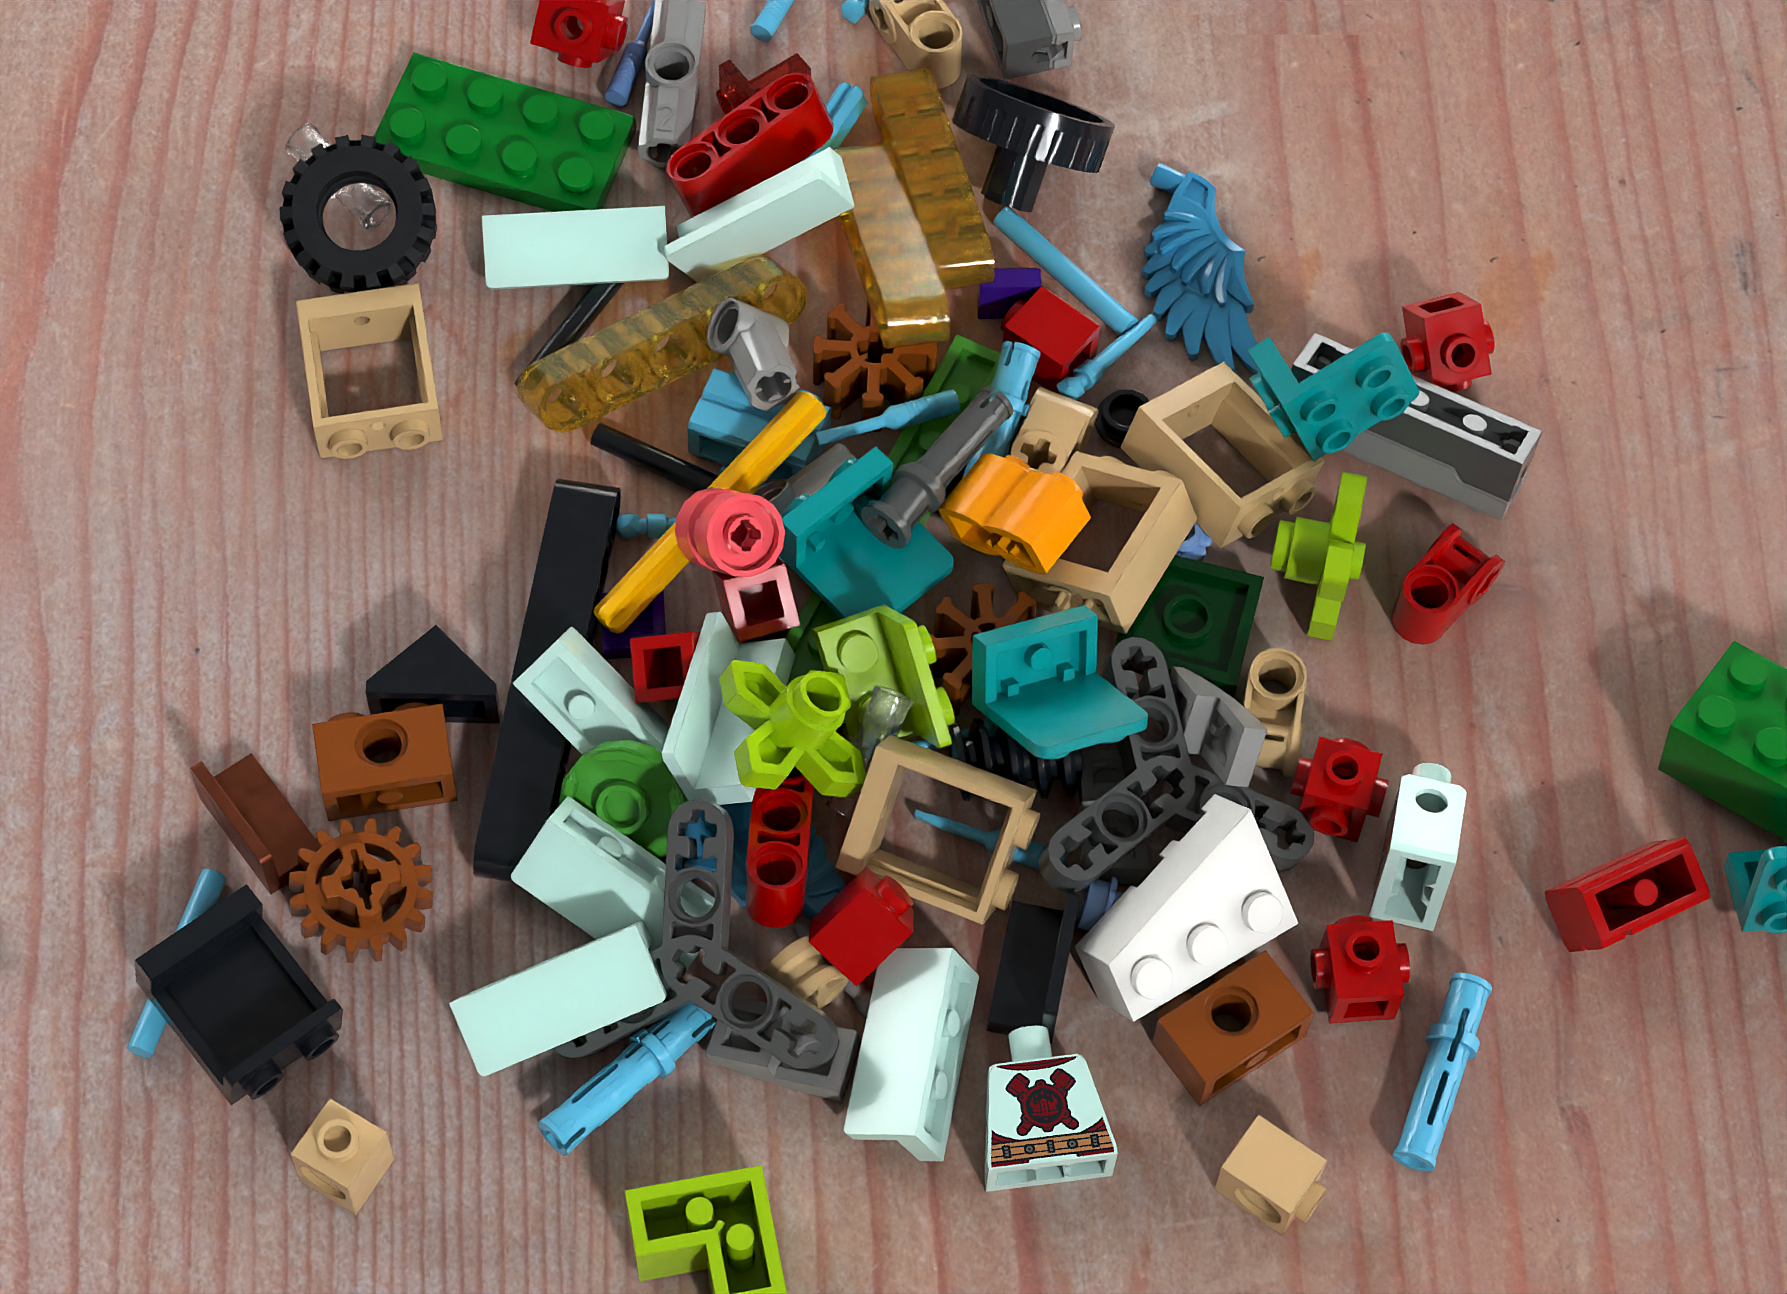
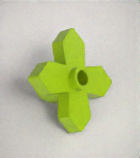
M1342 471L1329 523L1298 516L1295 522L1279 520L1270 569L1285 572L1284 579L1317 585L1307 633L1309 637L1332 641L1341 602L1344 601L1349 579L1359 580L1366 543L1355 541L1368 476Z
M733 660L719 676L724 706L755 730L734 751L739 781L743 786L776 790L795 766L821 795L853 798L862 789L866 772L861 751L835 732L842 725L845 713L851 708L846 680L842 674L809 670L806 675L794 678L785 686L763 663Z

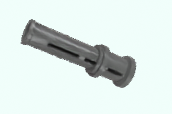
M990 386L981 388L973 401L917 462H909L900 466L894 473V483L878 501L871 500L861 509L862 521L878 540L892 548L901 549L905 547L911 540V530L927 512L933 513L943 505L946 494L945 487L996 430L1013 415V406L1003 393L999 391L990 402L988 399L994 394V388Z

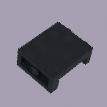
M247 884L135 959L136 983L230 1105H233L246 1095L251 1100H254L269 1092L284 1077V1073L281 1070L301 1056L310 1061L327 1051L339 1038L337 1031L341 1029L343 1009L335 999L327 1002L263 920V904Z

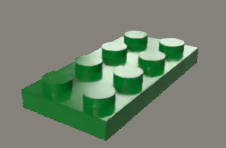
M413 52L374 137L378 143L386 145L387 141L400 147L402 154L407 158L411 156L417 162L423 174L553 212L595 210L603 208L636 132V118L629 114Z

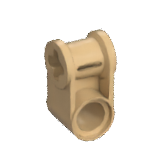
M869 0V10L877 31L883 40L891 45L910 72L912 78L919 85L926 88L940 89L948 87L958 79L961 74L962 27L959 20L955 18L943 0Z
M1039 387L1030 402L1027 417L1024 419L1022 427L1012 444L1010 455L1023 460L1033 471H1040L1050 475L1053 472L1062 473L1075 451L1084 453L1095 426L1098 409Z
M1270 648L1260 652L1252 661L1243 692L1242 705L1268 729L1256 766L1282 770L1285 778L1294 779L1303 732L1301 716L1307 672L1302 659L1294 652L1284 648ZM1265 680L1280 681L1287 686L1289 692L1273 694L1265 690L1260 682Z

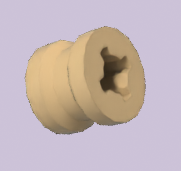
M808 935L796 940L780 951L768 964L764 973L821 1010L841 993L849 979L834 965H831L808 942Z

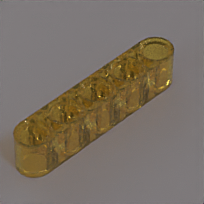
M925 67L870 77V97L875 122L930 290L935 293L992 283L995 271L990 240L931 69Z
M889 142L831 148L842 157L855 205L854 208L838 216L884 347L889 349L948 341L950 338V316L946 294Z
M758 255L748 258L535 361L525 368L519 377L517 386L518 397L523 405L552 431L566 433L576 430L725 357L726 355L712 350L708 346L706 339L710 318L722 301L727 298H735L780 317L790 325L805 310L807 290L800 279L770 257ZM774 283H776L775 289L773 290L771 295L764 299V295L768 288L772 286ZM667 335H670L666 345L656 351L660 341ZM616 361L615 367L611 371V373H609L605 377H602L605 368L612 362ZM562 388L558 398L552 403L547 404L550 395L555 390Z

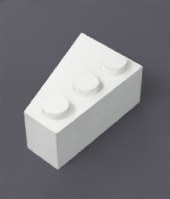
M1214 794L1202 807L1201 810L1205 814L1179 842L1172 840L1159 854L1163 860L1137 888L1131 885L1075 946L1101 1004L1134 1022L1299 924L1251 809Z

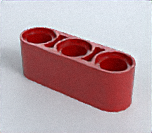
M804 73L786 74L774 80L677 149L667 162V172L688 213L693 218L798 164L830 139L834 124L812 78Z
M795 766L776 790L756 788L752 800L746 859L745 903L746 910L752 920L761 926L770 928L786 927L794 923L802 915L805 906L814 786Z

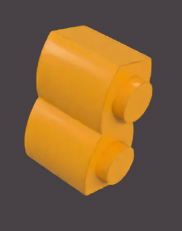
M982 454L938 509L953 537L979 552L994 556L1000 555L1016 566L1038 574H1046L1091 518L1081 499L1083 492L1071 478L1060 472H1053L1050 475L1040 471H1033L1027 463L1013 455H1006L1004 458L994 454Z

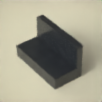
M1067 892L1064 911L1012 901L987 1031L1009 1035L1010 1032L1021 1027L1044 1026L1048 1029L1050 1044H1052L1079 907V894Z

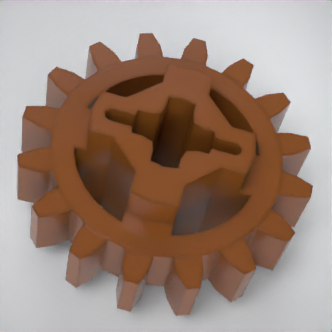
M368 818L363 832H354L348 819L341 820L339 837L333 839L322 829L316 832L318 851L314 852L301 848L297 853L298 865L304 871H295L289 874V889L299 893L290 898L291 915H307L300 923L301 935L304 939L321 933V953L327 956L337 945L344 946L347 963L355 962L359 949H369L370 955L375 962L382 961L383 944L388 942L401 952L407 948L405 929L422 933L425 928V916L419 910L430 909L433 905V891L424 887L432 882L431 865H416L421 858V846L419 843L416 842L402 848L400 846L401 828L394 826L385 836L377 834L376 820L373 818ZM372 855L381 857L385 859L387 862H383ZM340 859V864L333 875L321 877L332 863ZM353 872L357 873L359 882L364 884L365 890L371 892L369 896V910L365 908L363 898H359L356 889L352 888ZM401 897H405L398 911L391 918L383 922L382 916L388 907L400 904ZM339 918L354 927L343 925L334 919Z

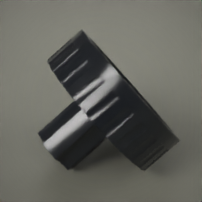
M977 74L967 75L952 119V123L960 129L997 145L981 194L985 196L984 198L1024 212H1032L1048 163L1087 173L1099 172L1115 125L1106 118L1065 100L1008 81Z

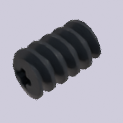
M981 718L973 719L967 737H963L957 720H955L954 724L949 725V734L952 744L949 745V757L1027 786L1028 781H1034L1041 799H1048L1054 780H1060L1067 798H1074L1079 781L1082 779L1083 748L1072 751L1060 759H1043L1031 754L998 725L995 727L993 736H989L985 723ZM959 788L963 801H970L973 793Z

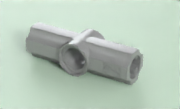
M655 0L650 50L645 59L646 84L638 144L639 158L648 160L654 167L667 168V162L671 155L692 139L695 108L699 101V71L706 16V5L698 0Z

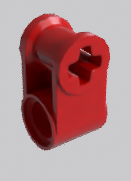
M1452 523L1438 536L1424 557L1405 576L1392 611V623L1395 631L1403 639L1411 643L1424 645L1435 642L1443 636L1470 605L1475 604L1487 592L1500 574L1505 560L1498 555L1487 556L1461 537L1462 529ZM1416 601H1425L1434 608H1425Z

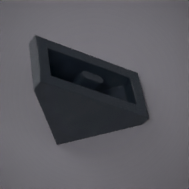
M437 625L432 627L366 681L365 693L370 715L392 712L400 705L419 702L429 706L443 704L445 721L448 723L500 724L501 710L497 684Z

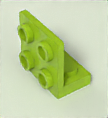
M883 604L812 629L824 671L840 673L846 680L851 708L845 713V719L841 727L845 739L849 743L863 751L877 746L890 735L900 738L916 733L937 748L952 744L947 726L955 723L954 712L944 688L935 687L929 664L936 662V652L931 636L924 625L917 627L914 620Z

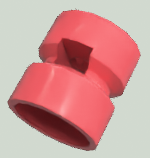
M711 487L697 491L684 502L677 515L675 535L678 547L687 560L700 568L718 571L731 576L748 578L765 572L776 562L783 549L785 529L782 517L771 502L761 496Z

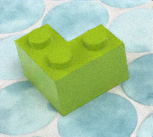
M762 1165L625 1190L627 1216L639 1282L707 1269L712 1294H787Z

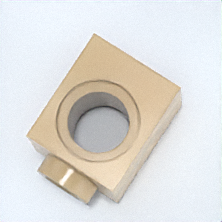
M332 1099L328 1100L290 1154L300 1182L357 1215L395 1160L386 1131Z
M1258 1115L1222 1165L1214 1190L1283 1235L1295 1217L1306 1223L1323 1199L1327 1188L1321 1185L1319 1181L1327 1160Z

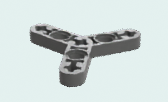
M1131 637L1119 642L1104 661L1101 669L1102 677L1130 699L1133 698L1137 691L1139 692L1140 698L1133 700V702L1144 709L1149 717L1155 719L1160 724L1163 730V740L1157 743L1147 742L1141 739L1137 733L1127 735L1123 740L1117 742L1126 778L1058 829L1043 847L1038 862L1040 873L1045 881L1054 889L1065 893H1075L1087 888L1164 826L1186 835L1205 814L1201 809L1214 794L1251 809L1253 816L1258 818L1256 823L1276 871H1287L1296 866L1309 853L1314 844V830L1308 818L1296 808L1247 787L1225 785L1218 775L1192 765L1166 661L1162 652L1154 643L1144 638ZM1127 660H1131L1134 669L1145 671V675L1139 683H1137L1136 675L1133 671H1123L1122 666ZM1165 780L1169 782L1173 787V791L1170 794L1165 793L1161 795L1147 809L1141 799L1155 783L1160 784ZM1115 809L1127 815L1133 826L1132 836L1119 838L1109 833L1103 825V812ZM1276 828L1286 831L1285 841L1290 844L1286 850L1277 846L1278 836L1273 833ZM1088 838L1094 848L1079 865L1074 864L1069 868L1063 865L1060 858L1064 853L1067 855L1073 853Z
M697 799L680 805L670 817L667 831L662 946L650 952L666 991V999L657 1005L649 1007L642 1015H630L616 1021L618 1028L611 1031V1024L585 1034L587 1042L584 1045L579 1039H573L552 1048L555 1052L564 1057L584 1058L595 1055L629 1037L639 1029L646 1028L677 1010L694 1003L781 1062L796 1069L817 1068L826 1064L835 1054L838 1046V1030L834 1021L825 1012L728 949L734 828L733 821L724 808L716 803ZM705 811L704 817L706 822L716 824L717 832L715 837L705 838L702 859H717L716 871L700 867L682 869L683 857L697 860V841L692 837L686 836V825L697 823L699 812ZM697 878H702L709 882L715 894L713 907L702 917H692L686 913L680 899L684 886L689 881ZM702 948L706 952L702 963L717 975H726L728 964L735 968V972L721 985L716 1002L709 998V994L715 991L718 986L702 977H692L688 982L683 979L687 968L679 960L684 952L696 954ZM746 982L759 984L767 996V1007L764 1014L752 1022L741 1019L735 1013L732 1004L735 990ZM783 1001L791 1005V1009L782 1016L784 1019L799 1027H806L812 1021L818 1026L814 1033V1037L821 1042L818 1051L805 1050L798 1056L793 1051L797 1045L796 1038L782 1028H774L772 1039L764 1034V1031L779 1018Z

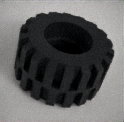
M348 135L335 137L336 143L324 147L323 143H320L312 148L311 152L313 155L305 162L300 158L292 168L294 176L290 182L285 181L282 190L284 197L283 207H280V221L284 230L283 235L299 266H302L309 277L319 285L323 283L329 286L331 291L344 294L345 291L360 292L394 287L395 284L403 279L408 282L417 274L416 268L421 262L425 263L431 253L430 246L432 240L436 238L437 212L432 189L427 177L425 178L422 174L420 166L411 156L407 158L402 154L400 147L387 141L386 145L378 143L374 136L361 135V140H349ZM365 183L377 186L390 196L395 206L396 221L392 232L383 242L370 249L349 250L338 246L327 235L323 225V211L328 200L338 190L351 184Z

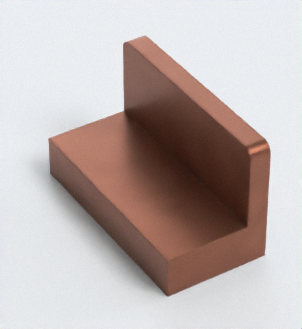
M252 753L214 777L202 761L190 768L200 800L270 895L289 883L290 872L304 871L298 865L297 853L301 848L317 852L316 839Z

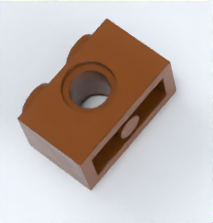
M412 702L400 705L392 712L366 716L360 713L347 712L335 715L327 722L312 724L321 795L328 821L458 801L443 704L429 706L425 703ZM384 750H392L399 753L394 760L387 763H375L370 760L376 753Z
M1266 950L1248 962L1241 957L1218 971L1211 979L1213 983L1211 986L1194 997L1189 991L1179 994L1170 1000L1158 1013L1160 1019L1157 1021L1152 1045L1199 1106L1306 1037L1314 1012ZM1220 1014L1233 1015L1242 1022L1244 1029L1238 1032L1224 1031L1214 1023L1212 1018Z

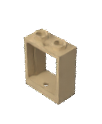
M419 283L296 301L313 428L320 459L334 456L341 459H351L359 457L368 451L395 447L411 450L423 447L428 442L443 440ZM412 338L422 403L330 417L321 351Z
M1225 362L1139 406L1120 447L1141 469L1152 472L1163 470L1173 474L1178 479H1182L1198 518L1195 523L1220 548L1242 536H1245L1247 539L1254 538L1270 524L1273 518L1284 512L1293 515L1303 509L1316 493V487L1313 483L1325 462L1322 457L1313 461L1295 432L1284 438L1260 396ZM1211 424L1269 483L1240 498L1182 439Z
M1075 451L1062 474L1071 478L1081 488L1083 492L1081 499L1087 510L1097 499L1145 512L1108 572L1058 559L1046 574H1038L1018 567L1008 560H1005L1002 566L1016 596L1021 591L1027 593L1036 600V608L1056 613L1085 605L1098 615L1099 627L1126 634L1198 518L1182 479H1178L1173 474L1163 470L1152 472L1126 465L1111 456H1102L1100 458Z
M890 735L876 746L835 868L857 876L867 866L880 879L886 875L893 878L906 890L910 897L983 925L996 908L1005 911L1010 903L1019 877V873L1009 870L1017 847L1027 850L1040 818L1039 812L1031 810L1037 790ZM906 769L1009 807L981 888L879 849Z

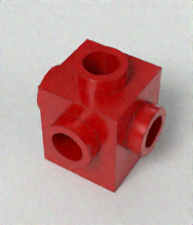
M539 0L530 44L559 52L557 59L562 63L580 68H591L592 63L605 60L613 56L614 51L618 52L621 49L628 29V18L622 16L625 0Z
M1455 292L1402 306L1407 338L1401 340L1400 348L1401 354L1412 375L1448 391L1457 392L1469 388L1472 385V379L1492 374L1489 354L1494 352V336L1489 322L1483 318L1482 305L1460 292Z
M1319 736L1313 759L1300 756L1290 794L1302 797L1299 811L1308 818L1314 831L1358 842L1366 815L1379 818L1389 780L1377 777L1382 753L1368 750L1364 744L1353 739L1336 738L1331 740Z
M1353 915L1341 918L1334 924L1326 925L1319 949L1311 950L1310 970L1313 987L1315 989H1324L1329 1024L1395 1019L1404 997L1403 983L1409 982L1410 960L1406 944L1396 943L1393 920L1373 921L1369 916Z

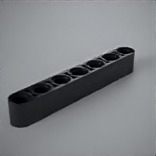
M557 479L554 484L476 838L473 859V874L476 877L513 882L511 879L512 872L548 818L559 807L563 779L565 778L572 744L514 686L513 682L570 627L575 628L591 646L593 645L598 621L594 615V608L601 601L600 593H604L616 535V522L620 513V487Z

